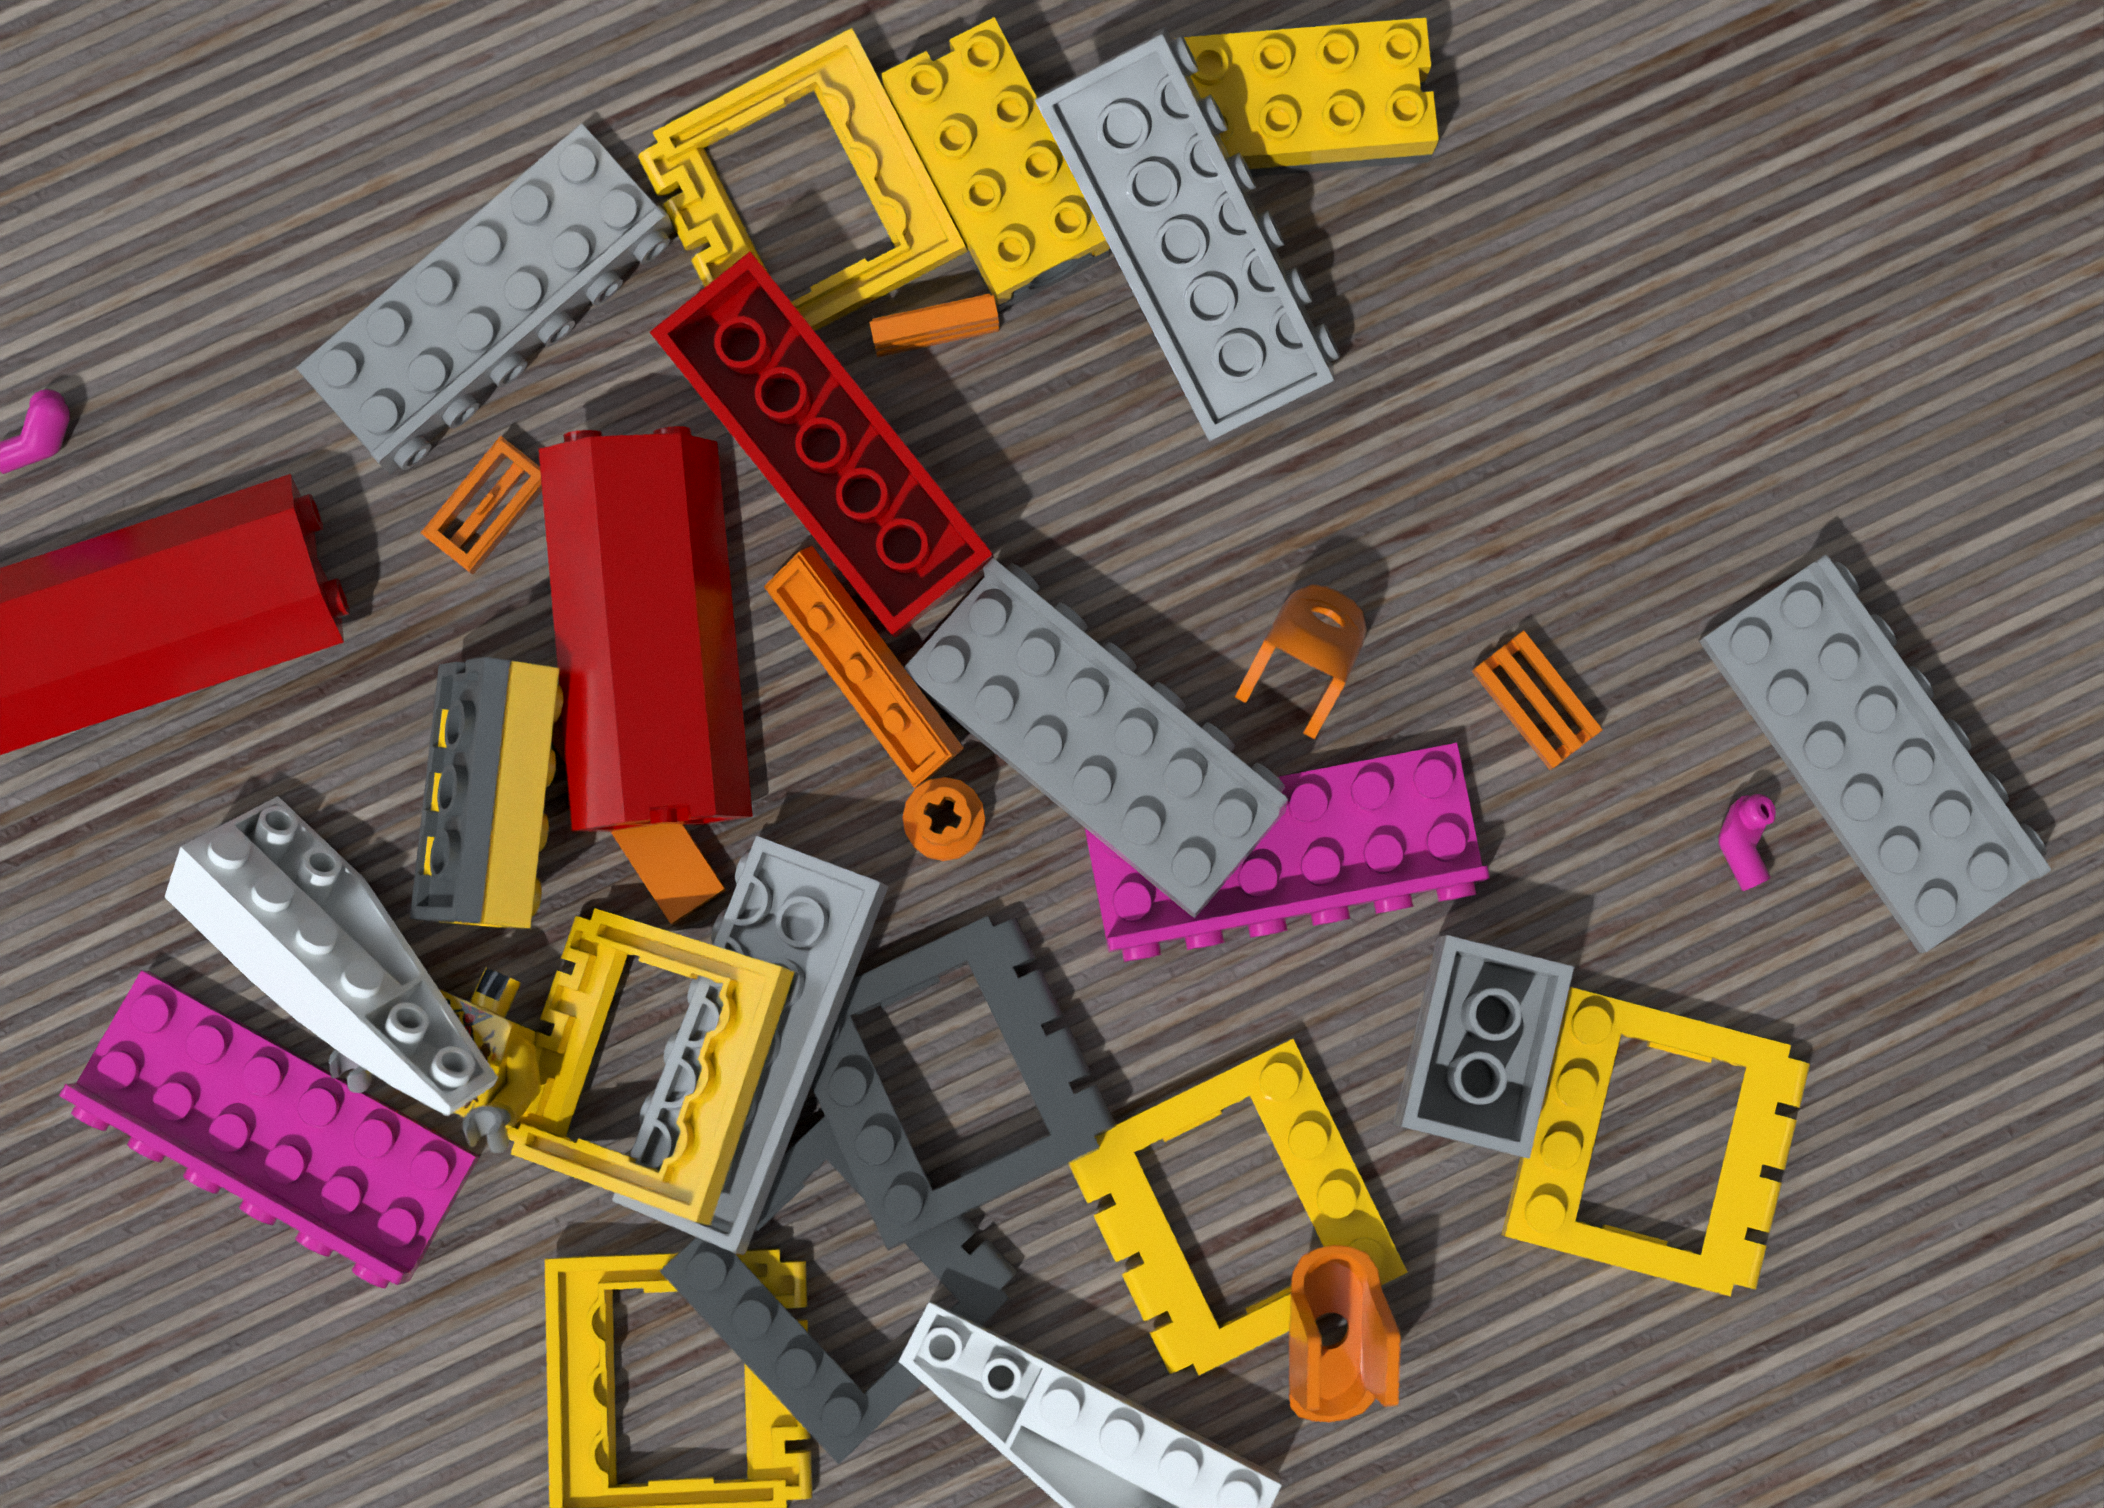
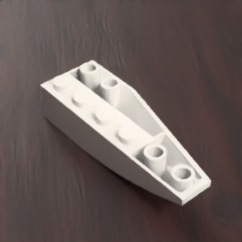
M277 796L180 847L165 898L251 982L298 1022L344 1056L377 1077L447 1116L495 1085L498 1078L365 878L282 799Z
M931 1301L928 1302L899 1360L903 1366L1063 1508H1271L1282 1486L1278 1475L1143 1405Z

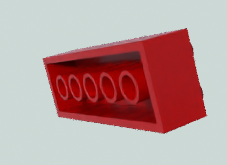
M751 251L650 331V334L895 638L983 569L991 558H994L992 552Z

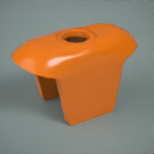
M1311 584L1293 592L1284 602L1235 698L1246 703L1275 648L1283 650L1302 662L1331 675L1303 734L1315 739L1346 684L1364 643L1367 628L1362 609L1340 591L1327 586ZM1312 612H1318L1332 618L1341 628L1324 623Z
M1331 1245L1321 1247L1301 1256L1293 1271L1288 1332L1290 1407L1300 1418L1318 1422H1335L1364 1413L1374 1402L1375 1398L1383 1406H1397L1399 1402L1400 1332L1382 1291L1378 1268L1366 1252L1349 1246ZM1325 1313L1340 1314L1347 1322L1345 1336L1341 1341L1331 1346L1321 1345V1336L1315 1322L1319 1316Z

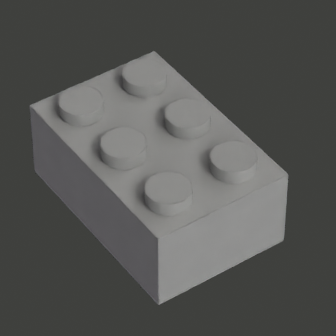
M1450 935L1438 937L1393 1125L1515 1156L1530 1158L1574 966Z

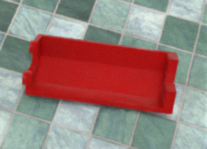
M684 426L659 428L654 430L653 434L602 436V432L597 430H577L565 433L563 435L564 443L539 448L538 451L557 665L559 668L558 677L559 685L563 692L561 711L572 831L615 832L658 824L705 825L753 817L718 443L714 440L692 436L691 428Z
M288 474L1 567L0 755L344 643L342 616L349 615L350 608L339 579L335 578L328 581L317 558L315 532L323 530V522L311 494L301 496L292 475Z

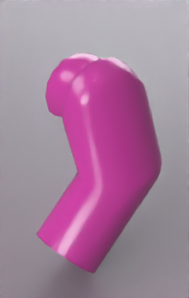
M43 389L34 393L30 398L21 434L0 441V472L2 474L50 458L59 452L70 420L69 408L65 404L64 397L59 392L52 389Z
M1762 794L1741 796L1730 806L1718 835L1719 846L1742 891L1753 888L1771 878L1756 847L1766 825L1774 822L1776 809L1773 802Z

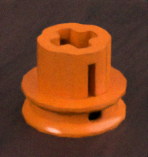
M948 777L930 779L915 788L905 803L902 816L905 834L913 847L927 858L940 861L959 859L972 851L983 836L986 822L983 803L974 789L961 780ZM945 800L955 803L953 812L961 819L957 828L946 826L942 834L934 833L932 831L933 821L926 815L929 806L940 808Z

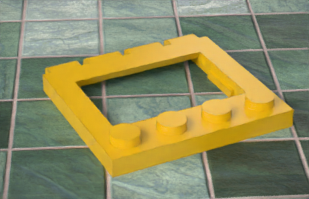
M852 28L653 131L658 143L645 149L638 155L658 196L667 195L679 188L683 191L667 200L663 207L685 250H693L707 242L710 243L711 247L699 252L691 259L704 287L749 251L766 270L704 148L814 91L895 246L894 249L869 262L865 258L810 287L811 292L791 302L814 331L968 252Z
M594 908L591 920L575 916L561 956L562 959L576 963L572 975L556 971L540 1019L555 1025L551 1036L535 1032L534 1046L537 1048L541 1090L517 1123L509 1128L507 1132L509 1140L514 1141L510 1154L691 1221L710 1225L795 971ZM628 955L639 956L638 961L695 980H697L698 976H702L716 983H723L719 998L723 1002L721 1014L716 1028L706 1033L697 1059L702 1066V1070L695 1091L692 1094L685 1095L676 1122L681 1132L673 1156L663 1160L660 1171L635 1163L637 1158L578 1138L577 1141L566 1137Z
M1569 987L1530 1158L1520 1157L1501 1235L1730 1297L1734 1284L1756 1290L1767 1246L1745 1240L1747 1227L1770 1233L1782 1183L1760 1177L1762 1165L1785 1170L1797 1120L1777 1115L1775 1110L1777 1103L1800 1108L1810 1064L1788 1058L1791 1048L1789 1044ZM1621 1035L1646 1041V1047L1707 1063H1711L1712 1059L1733 1066L1746 1068L1701 1255L1690 1250H1681L1667 1246L1668 1241L1606 1224H1603L1602 1228H1598L1585 1222H1575Z
M1294 1039L1283 1042L1116 1124V1127L1095 1137L1099 1150L1068 1164L1087 1204L1111 1193L1116 1203L1093 1215L1115 1262L1137 1252L1140 1253L1144 1261L1121 1273L1143 1321L1149 1320L1165 1311H1168L1172 1319L1149 1332L1169 1374L1193 1364L1198 1375H1201L1289 1331L1291 1285L1246 1307L1247 1313L1220 1326L1217 1325L1134 1153L1161 1139L1166 1142L1222 1115V1109L1241 1102L1248 1096L1251 1097L1323 1247L1331 1245L1349 1246L1366 1252L1378 1268L1381 1285L1408 1273Z
M780 1248L746 1250L745 1255L735 1253L785 1308L807 1307L806 1261H780ZM680 1252L545 1258L549 1508H787V1500L809 1499L813 1497L811 1450L785 1451V1440L809 1439L811 1435L745 1363L747 1479L714 1480V1477L654 1479L648 1480V1483L617 1484L613 1289L644 1288V1293L678 1292L660 1273V1270ZM796 1319L808 1332V1320Z

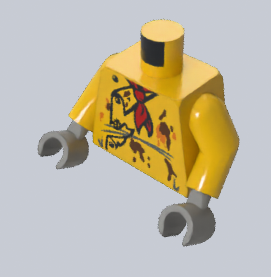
M485 967L470 1002L443 990H440V992L498 1077L493 1087L463 1105L454 1113L464 1117L463 1129L470 1147L476 1146L480 1137L487 1134V1141L491 1152L502 1153L509 1145L507 1133L509 1128L517 1123L540 1093L537 1048L534 1046L535 1031L505 1018L521 982ZM334 1049L329 1058L331 1077L338 1078L344 1071L354 1069L347 1076L349 1091L354 1093L366 1091L371 1085V1072Z

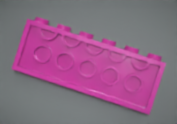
M1447 744L1279 776L1278 778L1285 786L1281 793L1288 799L1285 814L1195 919L1084 827L1108 953L1122 950L1124 962L1162 955L1160 943L1185 938L1187 950L1223 944L1225 943L1223 931L1248 926L1250 938L1288 931L1286 919L1311 914L1312 924L1317 926L1351 919L1349 907L1373 902L1375 913L1380 914L1414 907L1411 895L1436 890L1438 902L1476 895L1474 883L1487 880L1490 876L1488 866H1482L1458 744Z
M145 970L140 971L77 1082L66 1083L59 1094L60 1097L75 1105L71 1114L78 1120L102 1131H106L109 1125L131 1136L127 1146L135 1152L156 1162H162L165 1156L187 1168L183 1177L192 1184L214 1194H218L221 1187L243 1199L239 1208L247 1215L268 1225H274L277 1219L299 1230L295 1240L301 1245L326 1257H330L333 1250L356 1262L351 1270L355 1275L386 1289L389 1282L400 1285L411 1280L480 1157L365 1091L362 1093L349 1091L347 1081L340 1077L332 1078L331 1072L150 971Z

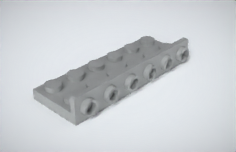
M1164 27L1154 32L1152 37L1038 95L1035 98V102L1208 440L1211 441L1335 381L1332 361L1340 358V354L1327 326L1323 323L1314 327L1304 305L1312 302V297L1298 268L1295 267L1286 271L1276 251L1277 248L1285 244L1274 218L1269 210L1258 214L1248 194V191L1256 188V184L1243 156L1239 152L1230 157L1219 134L1228 130L1216 101L1211 94L1201 99L1190 75L1198 72L1199 69L1183 36L1172 40L1168 30Z
M581 123L299 364L296 369L387 472L392 474L399 467L402 470L410 469L429 453L432 447L429 441L447 426L451 429L457 428L469 420L479 408L480 404L477 400L493 386L497 385L499 388H502L513 382L525 370L527 366L525 359L543 343L547 347L552 346L563 339L575 325V321L572 318L591 302L595 306L600 305L613 296L622 285L623 280L620 277L637 262L645 265L657 258L669 245L670 239L668 236L675 229L668 214L661 206H656Z
M1824 555L1700 639L1699 643L1917 951L1925 953L2028 881L2039 879L2049 873L2051 868L2043 858L2047 854L2046 847L2038 834L2027 824L2022 823L2020 825L2005 805L2009 802V797L2001 782L1989 771L1982 772L1970 756L1968 751L1971 749V743L1963 729L1950 718L1945 720L1933 704L1931 698L1934 697V692L1926 677L1914 666L1907 667L1893 648L1897 641L1888 624L1879 615H1870L1858 599L1856 594L1859 593V586L1851 572L1842 563L1836 562L1833 564L1831 559Z
M991 558L983 567L985 577L907 663L904 669L925 696L1195 919L1285 814L1288 799L1281 793L1285 789L1284 784L1263 765L1255 763L1250 768L1232 753L1235 748L1234 743L1216 726L1206 722L1201 728L1182 712L1186 708L1184 702L1168 687L1159 682H1156L1151 687L1133 672L1137 668L1136 664L1123 650L1110 642L1102 647L1085 633V630L1088 628L1087 624L1070 607L1059 602L1054 608L1036 593L1039 585L1026 571L1014 563L1005 568L994 558Z
M758 836L755 837L751 849H748L738 862L735 872L736 888L728 908L719 914L714 923L711 940L714 946L795 971L711 1224L697 1223L615 1193L612 1199L613 1202L728 1251L744 1255L889 887L874 879ZM698 976L697 980L692 979L687 996L689 1007L680 1029H677L671 1035L664 1050V1063L666 1065L657 1088L648 1094L642 1105L639 1117L642 1126L632 1150L625 1154L637 1158L635 1163L660 1171L663 1160L673 1156L681 1132L676 1122L685 1095L692 1094L695 1091L702 1070V1066L697 1060L706 1033L716 1028L723 1008V1002L719 998L723 983H716L702 976Z

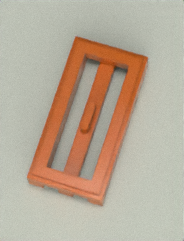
M990 294L874 318L869 322L877 357L999 331L994 295L990 296Z
M500 436L420 533L474 575L542 492L540 466ZM506 457L514 463L450 540L446 538L443 533ZM525 472L530 475L529 479L466 554L462 550Z
M1524 630L1471 671L1549 770L1555 768L1603 730ZM1518 651L1580 728L1577 734L1572 732L1514 659L1513 654ZM1499 665L1502 666L1563 743L1559 748L1554 750L1493 673L1495 668Z

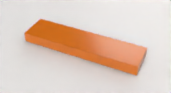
M813 546L799 551L764 586L914 788L926 782L964 749Z
M561 711L558 720L553 723L551 742L566 763ZM658 824L611 832L671 925L681 921L726 891V888L683 824Z

